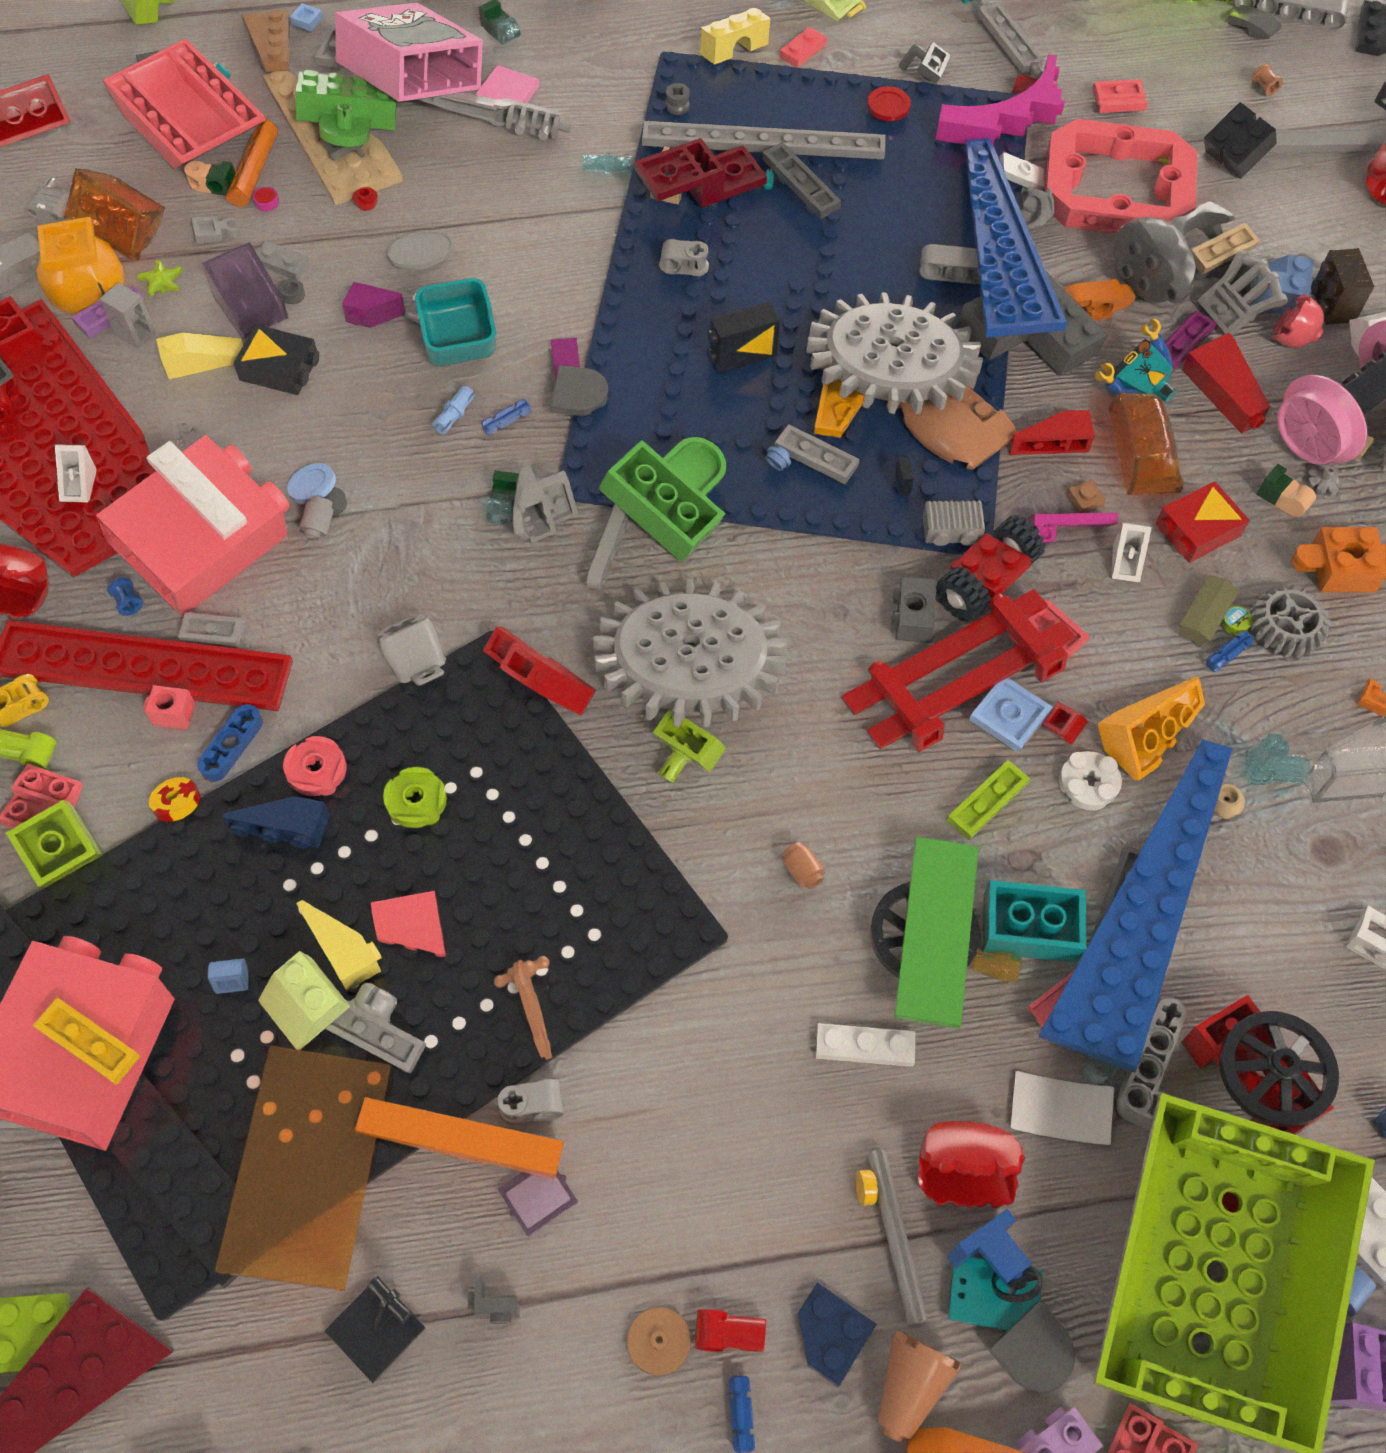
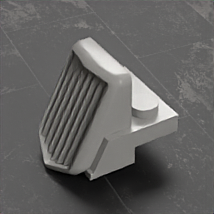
M528 464L519 471L513 506V527L516 536L522 540L530 538L531 543L557 533L556 524L578 516L579 513L565 471L537 481Z

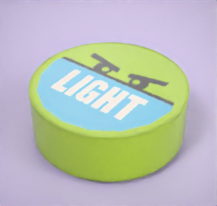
M1240 606L1230 607L1221 622L1222 627L1232 635H1237L1241 631H1248L1253 622V619H1250L1251 613Z

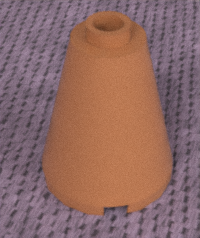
M896 1330L892 1339L877 1422L883 1425L881 1433L900 1443L903 1437L911 1439L956 1377L962 1363L950 1356L943 1355L939 1350Z

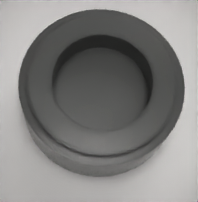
M287 279L278 286L279 297L286 304H297L305 297L304 286L299 280Z
M333 487L331 492L324 497L333 502V515L342 513L347 507L345 493L339 488Z

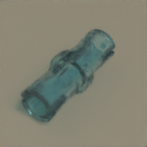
M605 153V156L583 154V170L604 171V173H610V171L632 172V156H611L610 153Z

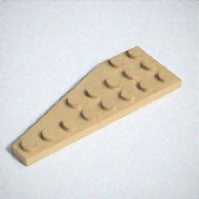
M288 70L273 71L263 75L266 87L334 205L352 200L354 192L362 187H369L378 191L403 182L402 173L385 145L371 133L369 141L361 147L365 154L364 157L361 158L355 149L334 161L319 135V122L296 120V87L298 78Z

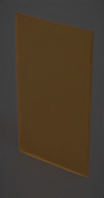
M270 1046L215 1272L221 1275L230 1274L345 1291L376 1137L355 1132V1127L365 1097L384 1101L391 1065Z

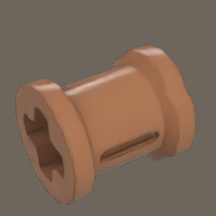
M1267 63L1255 70L1252 75V81L1264 89L1266 96H1271L1282 87L1283 78L1276 76L1271 71V66Z

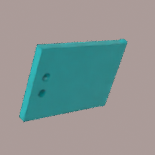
M971 1257L958 1268H955L952 1264L947 1320L1006 1331L1036 1301H1040L1041 1291L1035 1298L1026 1302L1011 1303L1004 1301L993 1292L991 1282L995 1272L986 1260ZM1037 1270L1040 1273L1042 1280V1271ZM999 1278L996 1282L997 1288L1009 1294V1288ZM1038 1281L1027 1282L1026 1287L1017 1290L1015 1295L1031 1291Z

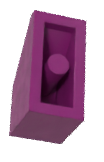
M353 282L342 303L346 322L368 328L403 316L406 312L402 293Z

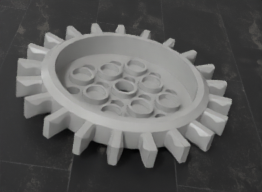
M883 292L878 304H869L863 294H858L856 306L853 309L841 299L836 302L835 314L822 309L819 323H811L806 353L812 354L811 369L826 368L823 370L822 383L824 385L841 380L843 383L841 385L840 397L845 398L856 390L864 394L863 407L869 408L874 402V398L887 400L888 411L895 414L899 402H910L915 414H921L924 400L930 399L939 410L945 408L947 400L945 393L958 401L963 400L966 387L974 389L983 358L978 357L981 347L980 342H969L972 331L969 326L955 330L952 329L956 319L954 313L939 319L934 316L936 304L930 302L924 310L912 307V296L907 295L902 305L892 304L889 302L887 293Z
M686 580L683 593L671 594L666 583L659 582L658 597L651 600L640 589L634 590V604L637 606L635 609H631L619 601L614 603V617L622 622L604 617L600 619V634L611 637L594 636V653H606V655L595 656V671L599 673L617 670L604 676V689L606 692L626 685L628 689L622 692V706L627 708L639 698L647 701L646 719L652 720L660 707L672 710L674 726H681L685 712H699L703 726L710 727L712 710L723 708L732 722L738 720L739 706L736 702L741 699L754 709H760L762 694L755 690L756 687L776 694L779 678L767 673L785 676L787 659L772 656H786L788 642L787 639L766 640L779 636L780 622L775 620L759 625L758 622L765 619L766 606L761 603L745 611L742 608L744 606L745 592L739 591L730 601L720 598L719 583L714 582L709 589L708 595L695 593L692 580ZM686 643H695V644H697L698 646L692 647V646H690V645H684V644H686Z

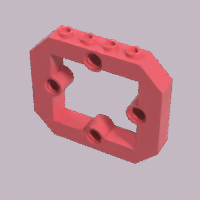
M1076 119L1051 133L1046 155L1045 188L1043 192L1046 193L1048 188L1052 190V197L1054 198V214L1052 216L1065 227L1117 234L1121 226L1137 217H1156L1169 222L1171 218L1188 215L1196 208L1197 150L1174 131ZM1075 152L1107 155L1115 160L1130 158L1160 162L1158 161L1159 157L1168 158L1167 165L1163 166L1159 172L1153 190L1154 195L1158 199L1165 201V206L1134 203L1125 194H1114L1109 199L1073 195L1072 188L1080 185L1086 165V159Z

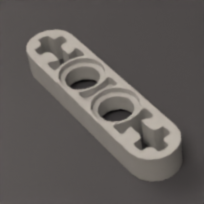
M616 504L613 507L587 577L588 588L603 590L629 523L630 516Z

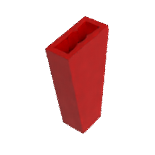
M1230 332L1188 353L1182 371L1241 434L1250 429L1256 430L1264 424L1270 405Z

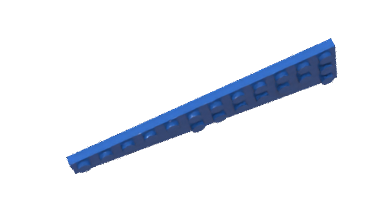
M1202 739L1045 1022L1039 1038L1136 1072L1233 748Z

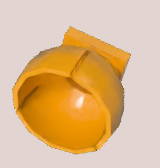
M91 217L37 226L40 257L36 273L39 285L52 306L68 314H77L99 301L103 296L98 283L104 294L117 283L124 286V268L110 244L95 236Z

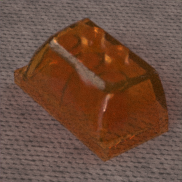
M75 168L64 217L69 220L91 217L96 237L108 242L113 249L130 260H139L141 251L147 248L156 236L165 207L115 176Z
M1117 394L1111 402L1109 413L1127 495L1181 493L1184 486L1174 433L1164 401L1155 395Z

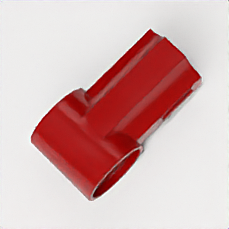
M713 1309L697 1310L695 1349L708 1352H725L726 1349L764 1352L766 1319L730 1316L728 1312Z

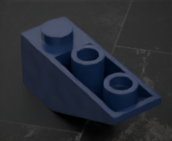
M296 796L227 812L223 815L226 825L235 835L247 837L248 834L260 836L261 839L271 843H277L280 840L289 842L291 845L301 849H307L308 846L319 848L330 817L325 802Z

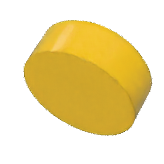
M871 1170L857 1171L855 1185L858 1201L861 1206L874 1205L878 1197L876 1177Z

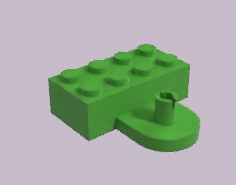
M314 70L299 72L296 87V120L319 122V135L324 141L337 146L354 147L369 141L370 128L395 130L397 100L358 75L345 77L340 73L318 74Z
M686 438L678 443L664 458L641 440L606 473L599 490L683 563L715 531L725 516V513L706 496L723 478L726 472V460L721 450L714 443L704 438Z

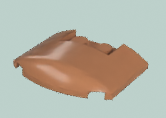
M966 387L963 400L961 401L945 393L947 400L945 408L939 410L930 399L924 400L921 414H915L910 402H899L898 409L902 407L905 425L923 446L952 464L954 459L968 463L966 469L970 470L975 469L1010 443L1013 435L1018 433L1002 409L997 411L969 387Z

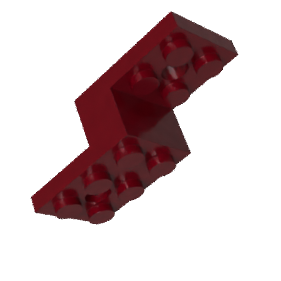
M702 138L634 162L635 171L657 202L690 191L700 207L703 208L767 184L766 174L744 145L714 156Z

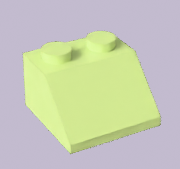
M301 951L273 973L258 1000L298 1051L351 1007L315 961Z

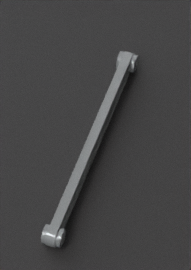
M1386 129L1276 130L1277 144L1268 153L1379 151L1386 142Z

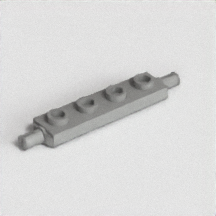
M976 0L981 6L978 11V17L1021 73L1032 72L1038 80L1044 73L1042 70L1044 59L999 2Z

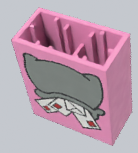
M409 3L335 12L336 62L397 101L401 102L481 89L483 40L421 4Z

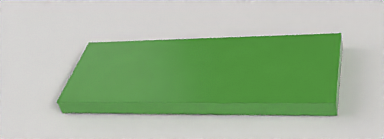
M916 836L894 1018L955 1029H960L979 846Z

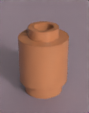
M797 842L789 846L782 853L783 864L800 888L807 887L808 889H813L824 880L822 876L826 870L809 846H804L802 842Z

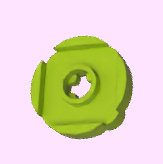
M411 767L400 771V775L395 777L393 781L390 779L385 786L383 799L386 810L394 823L405 827L418 828L433 825L439 820L440 814L446 806L447 796L443 782L432 771L422 767ZM414 792H419L420 797H423L420 801L412 803L411 800H407V797H412Z

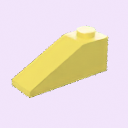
M179 333L156 339L160 358L169 379L233 365L243 347L241 338Z
M301 900L296 903L346 991L381 972L377 961L382 957L373 942L366 944L361 934L305 901Z

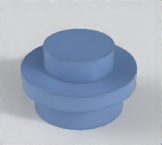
M770 446L767 449L768 454L765 456V459L773 468L782 471L790 466V454L786 449L781 446Z

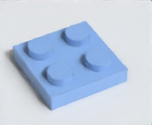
M1006 678L992 688L973 711L969 720L1019 753L1046 719L1053 707L1010 678Z

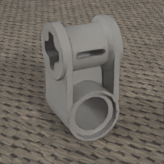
M668 239L662 246L659 267L667 274L702 276L709 269V263L706 259L708 246L701 241Z
M544 1079L533 1083L510 1085L505 1087L498 1096L500 1117L505 1123L510 1125L534 1121H551L564 1115L560 1083L556 1079ZM510 1101H516L517 1109L510 1110Z

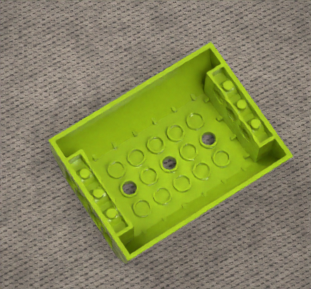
M1160 1093L1158 1095L1093 1384L1271 1446L1295 1453H1321L1375 1160ZM1226 1192H1231L1238 1198L1239 1207L1234 1213L1227 1211L1222 1205V1197ZM1212 1261L1219 1262L1224 1268V1278L1218 1283L1212 1281L1207 1274V1267ZM1198 1332L1204 1333L1210 1342V1347L1204 1354L1197 1353L1192 1346V1338Z

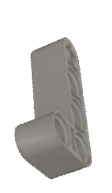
M1164 998L1156 1006L1136 1072L1127 1071L1115 1103L1116 1111L1120 1117L1149 1132L1153 1122L1158 1095L1160 1094L1158 1089L1186 1018L1184 1005L1174 998ZM1167 1014L1169 1015V1023L1166 1027L1161 1026L1164 1023ZM1150 1039L1158 1041L1162 1045L1163 1050L1155 1049L1151 1045ZM1139 1068L1147 1069L1152 1079L1143 1077ZM1128 1096L1138 1099L1141 1108H1135L1130 1105Z

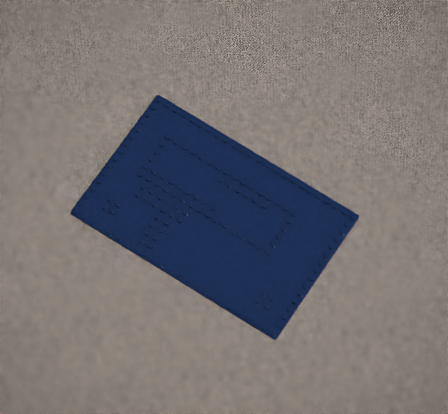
M661 52L644 121L885 135L884 159L795 154L841 200V208L822 219L815 213L811 214L807 210L806 204L786 183L783 185L778 180V176L773 170L772 189L765 190L763 186L701 208L690 191L681 193L679 205L665 201L657 202L656 199L650 198L649 189L637 174L633 165L585 368L599 372L606 379L608 384V400L603 407L592 411L590 415H573L560 472L565 471L575 502L614 507L615 503L601 492L599 487L606 473L641 440L664 458L682 440L690 437H699L714 443L721 450L726 460V472L723 478L706 496L725 513L721 522L963 555L972 545L948 543L938 546L934 543H925L923 524L925 504L927 501L960 502L963 500L964 502H971L974 500L977 502L980 500L982 502L985 525L984 535L986 533L992 535L994 531L1000 450L973 470L966 469L968 465L966 462L954 459L952 464L928 450L913 436L903 421L902 407L900 409L897 407L895 414L889 413L888 401L874 398V402L869 408L863 407L862 404L841 438L814 434L823 388V370L826 368L812 370L810 367L812 354L806 353L811 323H819L821 310L825 309L835 314L836 302L840 299L853 309L856 306L858 294H863L869 304H878L881 293H887L890 303L901 305L905 297L909 295L912 296V307L924 310L930 302L936 304L934 316L941 319L954 313L956 319L952 329H958L956 324L963 306L981 296L980 285L925 279L920 274L921 250L929 244L976 248L965 144L936 140L942 104L982 106L1005 101L1019 94L728 59L714 65L703 56L696 54ZM674 83L684 84L690 90L688 99L690 107L682 115H673L666 109V89ZM886 86L903 90L911 100L909 113L897 121H884L874 117L867 107L870 93L877 88ZM1027 126L1024 137L1001 133L1000 139L994 140L993 147L998 159L1005 152L1025 160ZM643 128L635 161L660 153L664 149V147L642 146ZM711 150L714 156L726 152L725 150ZM749 152L764 173L768 169L771 171V168L762 160L763 152ZM1008 180L1019 209H1021L1022 185ZM668 239L701 241L708 246V255L706 257L709 263L708 272L702 276L667 274L663 272L659 267L663 243ZM770 301L780 319L777 356L719 373L715 365L710 364L707 357V349L710 346L707 332L710 330L711 318ZM1009 350L990 361L979 351L978 357L983 358L976 385L972 390L997 411L1001 409L1004 411ZM789 424L858 458L859 465L847 483L843 484L789 457L791 464L788 468H784L782 471L776 470L765 459V456L768 454L767 449L770 446L775 447L776 440ZM898 457L909 458L914 476L911 493L907 496H900L895 477Z

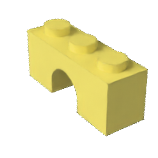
M751 8L741 14L732 15L727 19L702 27L700 55L715 65L733 58V48L736 42L750 51L768 45L770 17L759 9Z

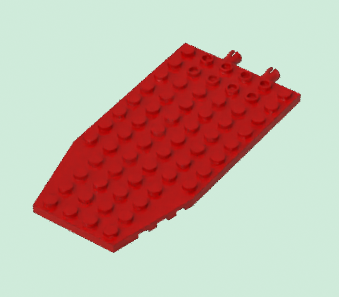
M9 296L0 301V358L14 375V377L6 382V392L14 409V416L8 421L0 422V521L74 578L117 554L106 542L96 515L156 470L148 463L147 456L150 455V451L143 432L45 302L40 299L20 309L13 298ZM55 445L86 446L97 469L89 502L59 501Z

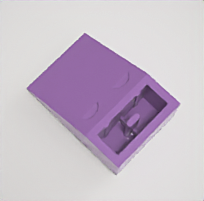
M1353 1322L1345 1323L1331 1403L1352 1408L1386 1412V1331Z

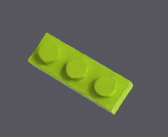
M1007 760L948 816L947 822L970 841L1029 784L1031 779L1012 762Z

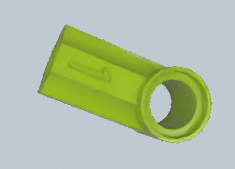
M0 729V758L18 761L23 766H26L28 763L46 769L57 746V741L54 738L40 732H32L29 736Z

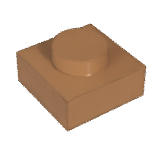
M1093 480L1070 487L1066 494L1078 513H1087L1101 508L1106 501Z

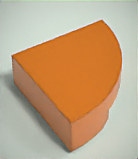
M1369 678L1365 683L1357 705L1385 717L1386 696L1381 690L1382 686L1377 681Z

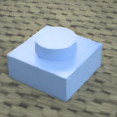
M303 3L290 16L291 25L310 32L323 19L322 10Z

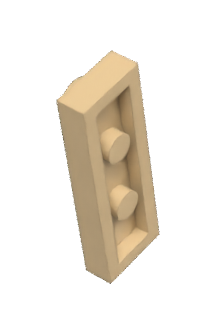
M1243 223L1192 248L1191 251L1194 255L1196 268L1201 274H1204L1234 259L1240 250L1248 252L1256 248L1260 240L1249 226Z

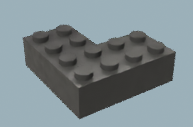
M1047 271V276L1067 321L1065 330L986 337L981 296L964 304L956 324L958 329L968 326L972 329L969 340L970 342H980V352L988 361L1028 341L1060 376L1097 356L1108 334Z

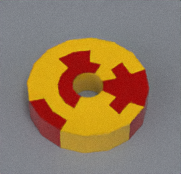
M175 777L164 781L153 790L149 798V807L157 819L164 822L177 821L191 814L198 806L200 792L191 779Z

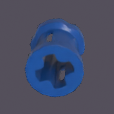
M125 577L113 580L108 585L107 591L111 597L115 598L119 614L128 616L137 613L142 608L143 601L140 596L134 593V585L131 579Z

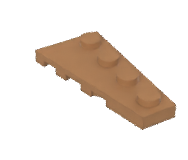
M272 10L266 13L242 14L244 25L247 27L248 34L253 40L254 47L258 51L265 71L290 70V17L288 11Z

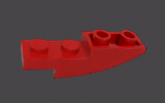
M496 626L483 649V652L501 664L499 668L542 696L579 715L584 713L597 691L553 658H545L502 626Z

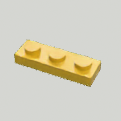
M58 997L33 1024L38 1031L115 1085L122 1080L140 1058V1055Z

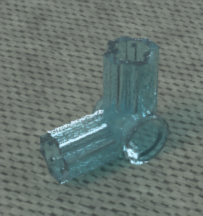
M1269 733L1266 738L1259 742L1257 747H1252L1245 752L1247 781L1254 785H1266L1273 781L1305 783L1308 779L1310 762L1306 756L1287 755L1289 751L1288 741L1282 739L1280 734Z

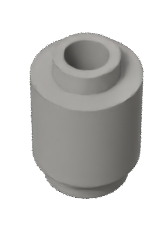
M311 496L310 501L306 502L299 526L304 531V536L317 540L320 539V536H327L334 512L332 501L319 496Z

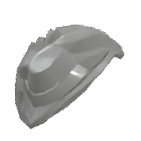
M1031 186L1027 188L1028 195L1022 205L1021 214L1028 229L1045 225L1054 214V198L1050 188H1048L1046 193Z

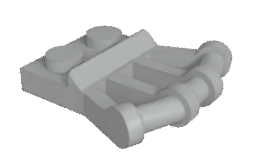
M1240 250L1236 254L1225 275L1197 300L1225 334L1230 332L1232 336L1250 320L1253 321L1257 314L1273 307L1283 306L1288 302L1286 294H1283L1281 290L1280 276L1269 269V264L1266 260H1258L1251 257L1244 250ZM1245 265L1250 268L1243 276H1241L1234 284L1231 285L1236 274L1242 266ZM1257 276L1263 278L1246 295L1241 297L1239 292ZM1270 288L1271 298L1249 306L1263 292Z

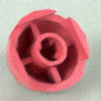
M1302 294L1294 300L1298 304L1293 309L1288 307L1273 329V332H1278V334L1272 336V339L1286 347L1300 348L1310 342L1314 343L1321 337L1324 331L1321 328L1324 322L1323 310L1314 299L1306 294Z

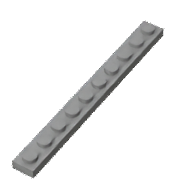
M644 121L642 146L676 147L702 138L711 150L729 151L744 145L748 152H764L783 142L797 155L884 159L885 135Z

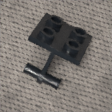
M379 1276L372 1279L367 1288L325 1330L327 1335L372 1383L426 1329L412 1314L413 1312L399 1299L400 1293L396 1289L391 1290L386 1286Z

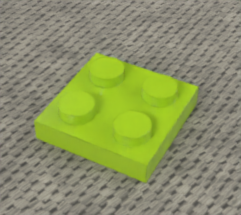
M60 1293L0 1298V1375L18 1374L68 1312L70 1295Z

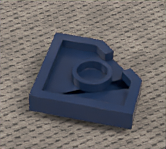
M817 1282L797 1314L805 1346L806 1360L809 1368L839 1388L877 1324Z

